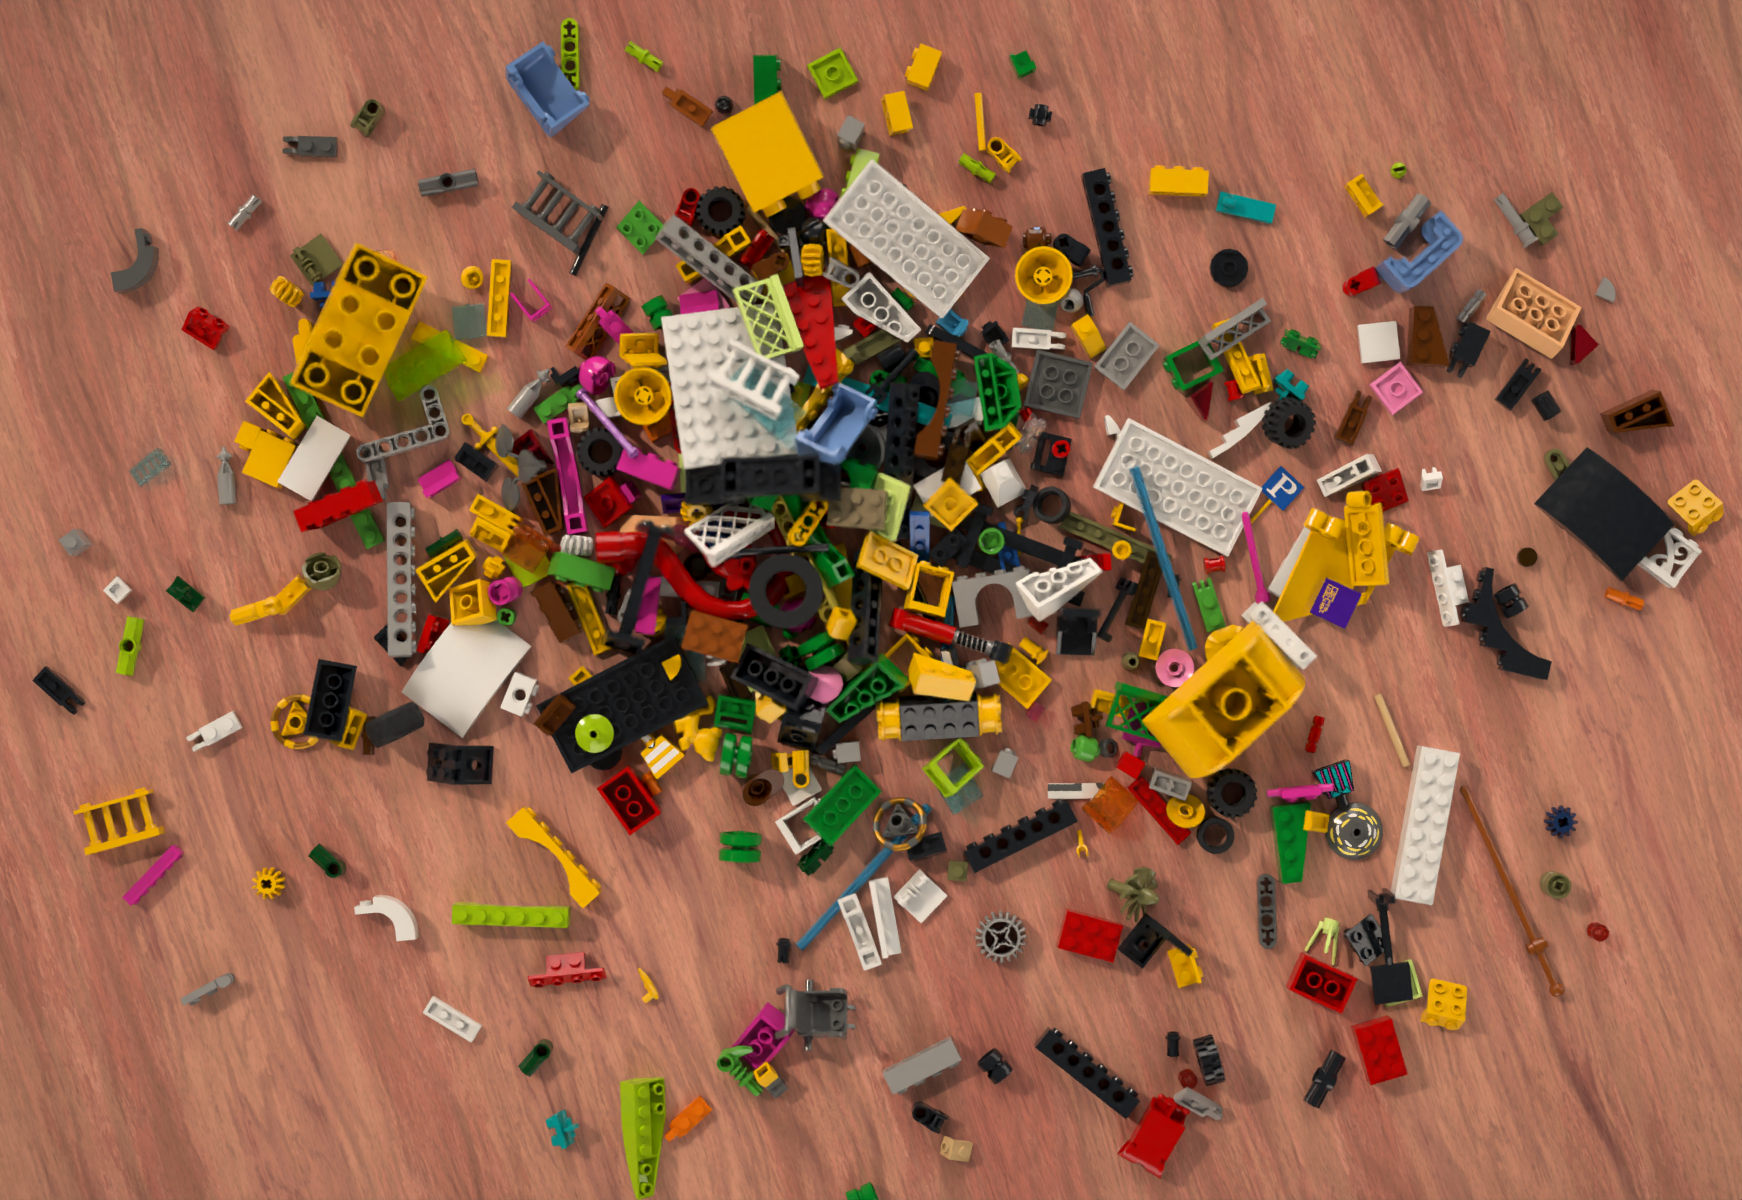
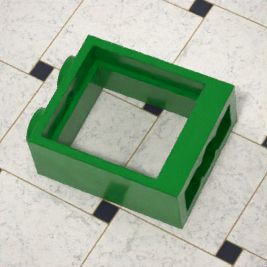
M1198 341L1163 358L1165 361L1163 366L1166 372H1170L1173 377L1171 380L1172 385L1180 393L1224 371L1218 358L1210 360L1200 346L1212 371L1184 384L1172 359L1200 346ZM1209 343L1208 346L1214 354L1215 352L1212 348L1211 343Z

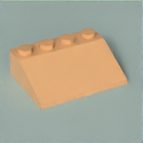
M1515 268L1493 304L1486 320L1552 359L1564 347L1581 307Z

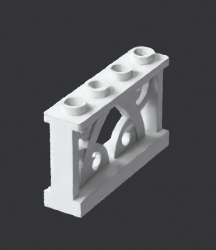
M1671 528L1663 537L1666 555L1656 554L1649 558L1645 556L1638 564V566L1667 588H1675L1681 577L1702 552L1696 542L1684 538V534L1677 528ZM1679 547H1684L1688 552L1685 560L1679 561L1674 559V555H1683L1678 552ZM1657 558L1666 560V562L1661 561L1662 564L1660 566L1656 564ZM1673 564L1681 565L1672 577L1670 573Z

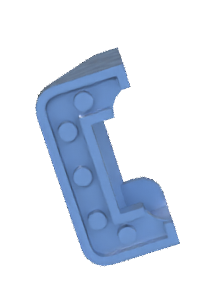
M543 41L505 66V76L518 97L545 133L551 138L589 107L590 99L584 91L580 92L574 89L555 63L554 50Z
M841 383L834 384L831 388L835 392L832 399L829 398L827 400L828 407L810 430L806 429L804 432L799 431L795 436L798 455H819L820 461L833 464L843 462L850 447L870 420L876 417L878 412L876 400Z

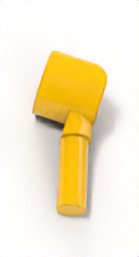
M1077 830L1079 846L1076 849L1077 855L1080 858L1079 853L1086 851V856L1088 857L1089 852L1083 842L1082 830Z

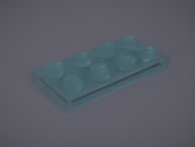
M747 362L729 380L737 382ZM753 367L744 384V387L750 391L755 390L763 375L757 367ZM769 379L761 394L762 397L772 400L778 387ZM785 393L778 403L782 410L777 420L732 398L778 442L805 414Z

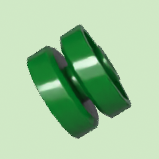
M828 631L820 632L807 639L806 643L796 647L801 656H806L813 652L814 656L805 661L809 671L846 652L842 643L829 646L828 643L836 639L832 638Z
M726 733L722 749L720 775L729 776L732 773L733 766L736 765V777L747 778L753 754V737L742 736L739 747H737L736 734Z
M749 831L720 832L719 842L731 847L721 848L718 860L739 863L761 861V851L749 847L761 845L762 834Z

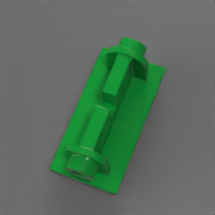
M1285 329L1286 338L1282 337L1280 344L1283 345L1282 347L1294 352L1298 346H1301L1299 354L1309 358H1316L1318 354L1316 349L1321 350V344L1318 343L1317 339L1310 336L1308 338L1301 336V333L1294 329H1290V331Z

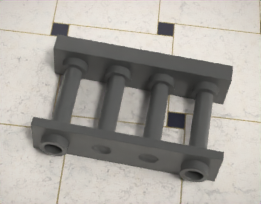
M538 170L537 175L542 178L541 182L525 203L523 202L521 205L515 202L512 208L577 255L581 250L577 245V240L594 217L602 221L601 210L593 204L588 206L553 181L555 177L547 171L543 174ZM550 184L557 189V192L541 214L538 213L536 216L531 212V207L547 185ZM563 195H566L573 202L557 224L551 227L546 223L548 221L547 217ZM580 205L588 213L573 234L565 237L562 234V229Z

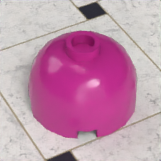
M594 356L582 362L579 367V382L581 386L591 394L600 395L610 385V383H606L609 377H614L615 364L602 356Z

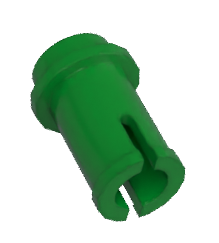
M897 287L896 291L891 293V296L902 306L903 310L909 311L915 304L913 298H909Z

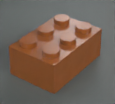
M691 610L681 648L738 663L748 625Z

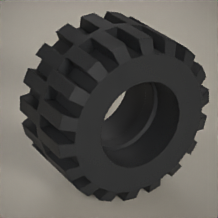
M715 186L714 189L710 190L709 188L706 190V194L700 196L701 200H698L696 212L698 220L706 232L711 233L713 236L723 237L740 225L743 226V221L746 217L745 206L740 195L734 192L733 189H728L726 186H722V188ZM721 201L729 203L733 210L731 217L724 222L714 221L710 216L711 207Z
M1282 397L1281 400L1276 399L1275 404L1271 403L1269 410H1265L1266 416L1262 418V422H1264L1262 429L1265 430L1264 434L1270 441L1287 449H1293V447L1297 449L1300 448V444L1305 445L1306 440L1311 439L1312 436L1310 434L1315 431L1313 425H1316V421L1313 420L1315 414L1311 412L1312 409L1307 404L1294 398ZM1293 415L1292 426L1287 431H1284L1286 420Z
M593 428V430L587 431L586 435H582L581 441L577 445V455L579 463H581L585 470L593 475L602 477L613 475L616 471H619L616 468L624 448L607 428ZM599 441H606L613 448L612 457L606 463H597L591 456L593 445Z
M1234 768L1220 770L1217 772L1218 774L1213 775L1211 782H1208L1209 787L1206 791L1211 807L1221 815L1230 818L1241 817L1243 814L1249 813V809L1255 806L1254 801H1257L1258 797L1256 796L1258 791L1254 780L1245 772ZM1229 782H1237L1242 787V797L1235 804L1224 802L1221 796L1223 787Z

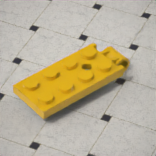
M1369 491L1349 492L1346 497L1347 506L1344 507L1351 586L1389 584L1382 503L1371 505V494ZM1364 524H1367L1368 526L1367 531L1363 528Z

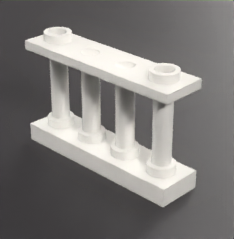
M730 339L726 349L730 354L720 372L712 371L707 385L777 420L782 410V407L778 404L789 383L795 386L800 375L793 369L784 368L746 348L741 342ZM737 356L748 362L737 382H733L727 379L726 376ZM756 365L764 369L765 372L755 390L750 391L744 387V384ZM773 374L783 380L772 400H768L762 397L761 394Z
M1262 601L1259 604L1254 602L1241 615L1248 624L1254 621L1257 625H1260L1266 634L1284 651L1297 669L1300 667L1304 670L1317 657Z

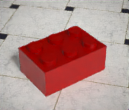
M631 765L596 788L629 836L663 812Z
M1066 908L1056 946L1059 949L1114 963L1123 924Z
M1301 952L1285 987L1296 994L1342 1014L1357 982V978Z
M1388 1015L1351 1025L1365 1078L1370 1085L1408 1075L1394 1024Z

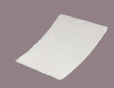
M810 767V783L805 788H798L793 784V768L788 769V772H782L784 777L783 789L793 806L822 790ZM799 774L796 777V782L799 785H804L807 782V778L804 774Z

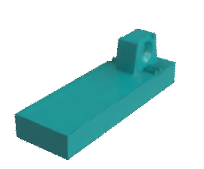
M1220 191L1215 211L1272 224L1277 204Z

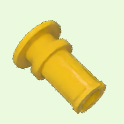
M1027 636L1019 644V647L1028 652L1032 659L1038 660L1036 662L1037 665L1046 658L1049 652L1048 649L1043 651V647H1038Z

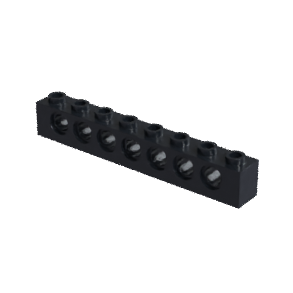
M890 382L884 474L911 486L897 539H909L920 385Z

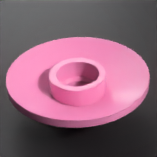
M1169 649L1158 657L1155 670L1157 677L1163 684L1170 687H1180L1193 675L1194 663L1185 651ZM1173 664L1178 667L1176 672L1171 671Z

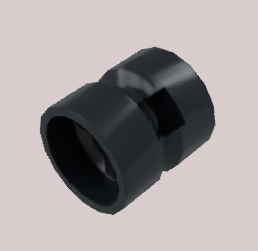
M1516 583L1510 584L1493 594L1497 603L1502 604L1501 610L1506 618L1513 617L1529 607L1525 598L1519 596L1521 591Z
M996 1047L988 1051L977 1062L983 1072H988L987 1076L994 1085L1005 1079L1013 1070L1007 1060H1002L1003 1056Z

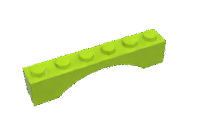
M456 902L452 905V924L568 928L570 926L571 906H503Z

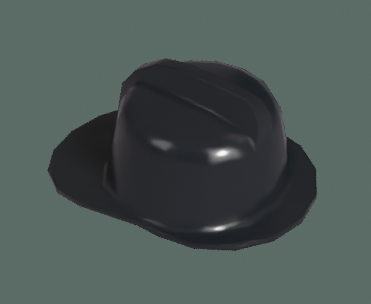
M810 217L802 223L801 229L797 233L798 243L802 247L809 244L822 245L827 243L826 229L832 228L823 221L824 219Z
M922 371L912 377L910 383L920 385L919 403L937 408L940 397L939 380L930 372Z

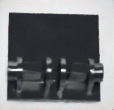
M1371 913L1351 929L1347 928L1343 931L1344 937L1348 939L1350 947H1353V952H1356L1359 961L1364 966H1367L1384 952L1381 928Z

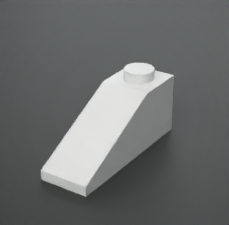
M1366 454L1321 477L1317 482L1324 497H1327L1367 480L1382 471L1374 454Z

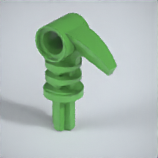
M742 1045L722 1050L717 1060L718 1069L723 1072L730 1071L729 1075H734L735 1081L739 1080L738 1085L740 1087L745 1086L754 1096L760 1095L763 1087L752 1077L754 1075L752 1071L747 1072L746 1066L741 1067L742 1062L738 1059L740 1056L752 1053L753 1048ZM723 1058H728L731 1062H725Z

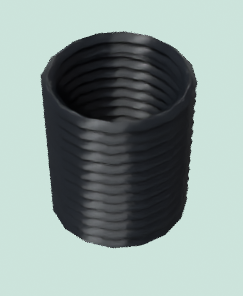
M896 344L892 348L890 347V349L888 348L879 353V355L877 354V357L885 372H889L896 368L906 355L900 344Z
M1550 390L1541 393L1531 400L1543 421L1551 419L1562 411L1551 392H1549Z

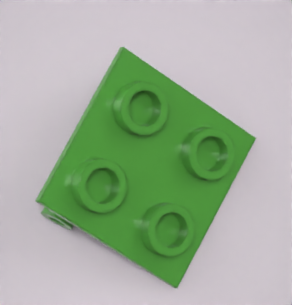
M639 200L616 228L643 255L655 242V238L663 224Z

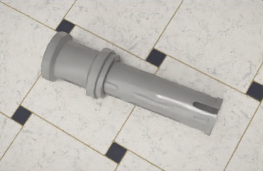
M1505 193L1494 199V202H1496L1514 228V235H1517L1522 241L1523 248L1528 247L1539 239L1538 236H1534L1529 228V224L1523 222L1505 196Z

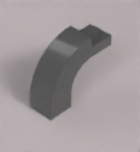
M143 228L134 229L138 247V256L135 263L126 270L111 272L114 292L122 294L137 290L144 286L156 271L159 249L155 246H150L152 244L151 234Z

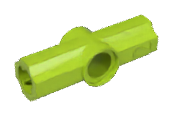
M127 616L123 639L119 643L120 653L115 673L129 676L134 675L138 652L142 648L141 637L145 619ZM129 641L134 645L132 651H129L127 648Z

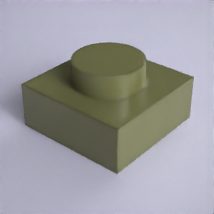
M949 860L947 880L967 881L968 861Z

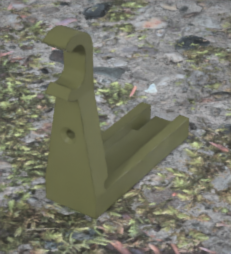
M881 329L848 347L843 352L847 359L852 357L857 366L903 340L897 338L892 341L896 336Z

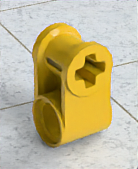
M993 137L988 142L986 148L988 154L1006 173L1009 174L1011 172L1010 169L1017 162L1022 161L1019 154L1010 148L1000 137ZM998 143L1001 146V150L993 151L991 144Z

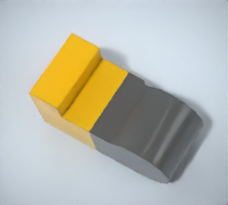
M767 1061L753 1071L758 1083L764 1086L776 1099L789 1089L778 1072ZM768 1069V1071L761 1076L762 1071Z

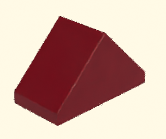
M1575 325L1571 329L1570 365L1580 363L1599 345L1581 325Z

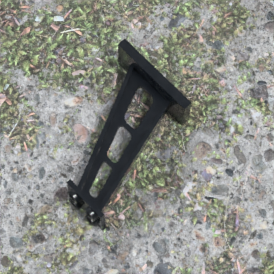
M646 519L638 521L635 527V531L648 535L619 632L607 629L600 643L601 645L633 654L639 653L646 639L633 636L632 634L660 538L672 541L677 531H673L671 526L662 525L659 527L654 525L653 521Z

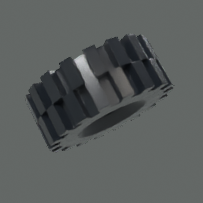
M1212 1034L1193 1039L1195 1055L1205 1085L1211 1086L1225 1082L1222 1062Z

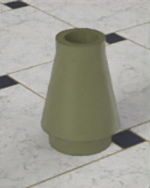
M1127 652L1121 658V665L1127 671H1134L1140 665V658L1134 652ZM1131 658L1135 660L1132 666L1129 664Z

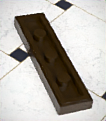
M1147 551L1137 583L1138 588L1134 593L1125 625L1142 630L1145 628L1163 568H1161L1163 566L1159 564L1161 561L1158 558L1160 557H1157L1159 554L1156 555V553Z

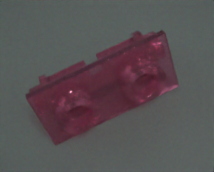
M676 524L673 527V531H677L672 541L676 545L687 548L690 552H699L700 549L684 532L687 527L682 524ZM695 531L692 532L695 536H701V534Z

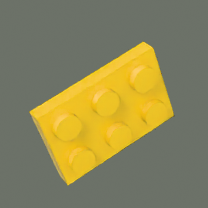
M869 531L866 533L857 567L906 591L910 588L919 555Z
M1014 647L1008 664L995 660L1000 683L997 684L1027 709L1052 681L1051 678Z

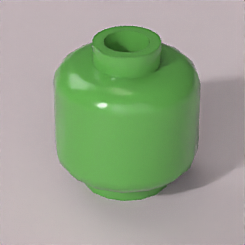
M1079 735L1073 739L1070 752L1075 759L1091 762L1095 757L1099 756L1100 747L1095 738Z

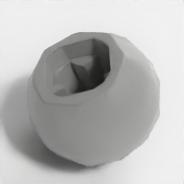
M1069 289L1059 299L1061 308L1068 313L1078 311L1083 305V295L1076 289Z

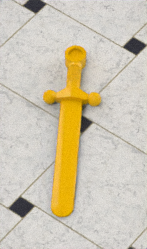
M464 414L462 422L471 427L481 437L480 443L475 444V449L481 450L485 444L518 477V461L509 455L502 458L496 451V439L493 435L497 434L498 427H492L491 432L486 433L474 421V417L471 414Z

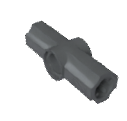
M475 169L451 174L443 173L441 176L418 180L419 191L422 197L445 192L453 193L456 190L479 186ZM447 179L453 180L450 187L444 186V182Z

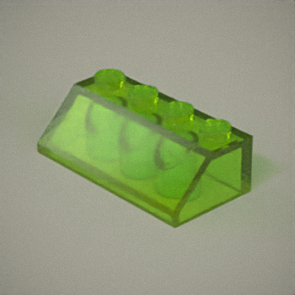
M447 328L386 366L384 375L389 388L397 401L400 402L468 361Z

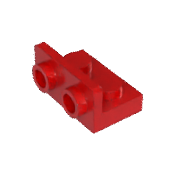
M196 307L189 311L181 330L210 349L215 350L224 332L228 331L230 326L224 320L210 314L205 308Z
M428 614L416 651L428 653L449 626L450 620Z

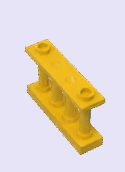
M146 787L134 790L135 794L93 806H91V803L79 805V810L73 812L74 815L83 813L91 841L89 842L90 846L84 848L85 856L164 834V827H157L153 823L146 798L147 794L154 793L153 789L146 790ZM136 797L139 799L146 827H144L145 831L139 833L138 829H135L127 801ZM119 802L128 831L126 832L127 836L121 838L116 833L109 805ZM97 808L102 809L109 837H107L108 841L101 843V839L98 840L90 811Z

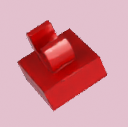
M859 317L852 324L864 338H867L878 327L862 317Z

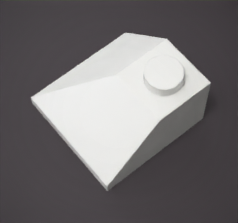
M1010 458L980 473L997 508L1023 495L1026 489Z

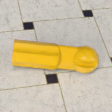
M268 597L265 600L231 610L230 620L235 626L263 617L276 615L281 611L282 604L278 598Z

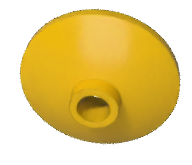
M1188 794L1186 801L1172 797L1167 804V815L1177 826L1192 828L1199 825L1204 819V805L1193 795Z

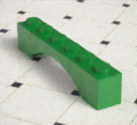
M800 495L782 496L796 522L809 502H802ZM809 515L804 518V525L809 527L812 524V518ZM818 523L807 539L806 544L829 543V551L811 553L828 587L831 588L855 575L846 558L832 545L821 528L820 523Z

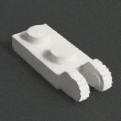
M1013 328L1011 347L1065 350V345L1050 343L1051 337L1063 339L1066 338V333L1041 329Z
M231 711L203 726L199 731L186 737V739L192 741L202 735L204 742L192 747L193 752L205 746L214 744L243 727L235 712Z

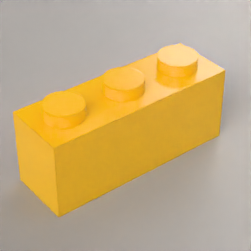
M1156 165L1149 171L1148 194L1206 197L1208 194L1209 171L1204 170L1203 167H1193L1192 170H1185L1183 166H1174L1173 169H1166V166Z

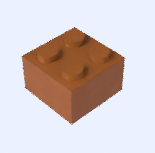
M975 208L962 210L956 226V230L962 235L984 246L1000 248L1006 247L1013 226L1007 224L1006 219L999 216L995 218L992 216V212L985 209L980 211Z

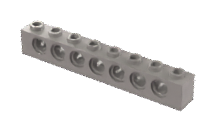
M387 502L389 658L413 657V652H416V641H412V633H416V622H412V614H416V603H412V595H416V585L412 583V576H415V564H412V557H415V545H411V538H415V526L411 527V519H415V508H411L410 502ZM398 519H405L406 525L398 527L396 526V521ZM402 537L407 542L404 546L396 545V540ZM398 557H405L407 562L404 565H398L396 563ZM398 576H406V583L398 584L396 582ZM401 594L407 596V601L403 604L396 601L397 597ZM401 613L407 615V620L403 623L397 621V616ZM402 632L408 635L407 640L399 642L397 635Z

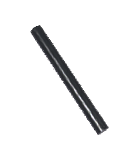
M604 204L600 207V214L603 218L609 208ZM595 217L569 272L574 276L577 275L602 223L597 217Z

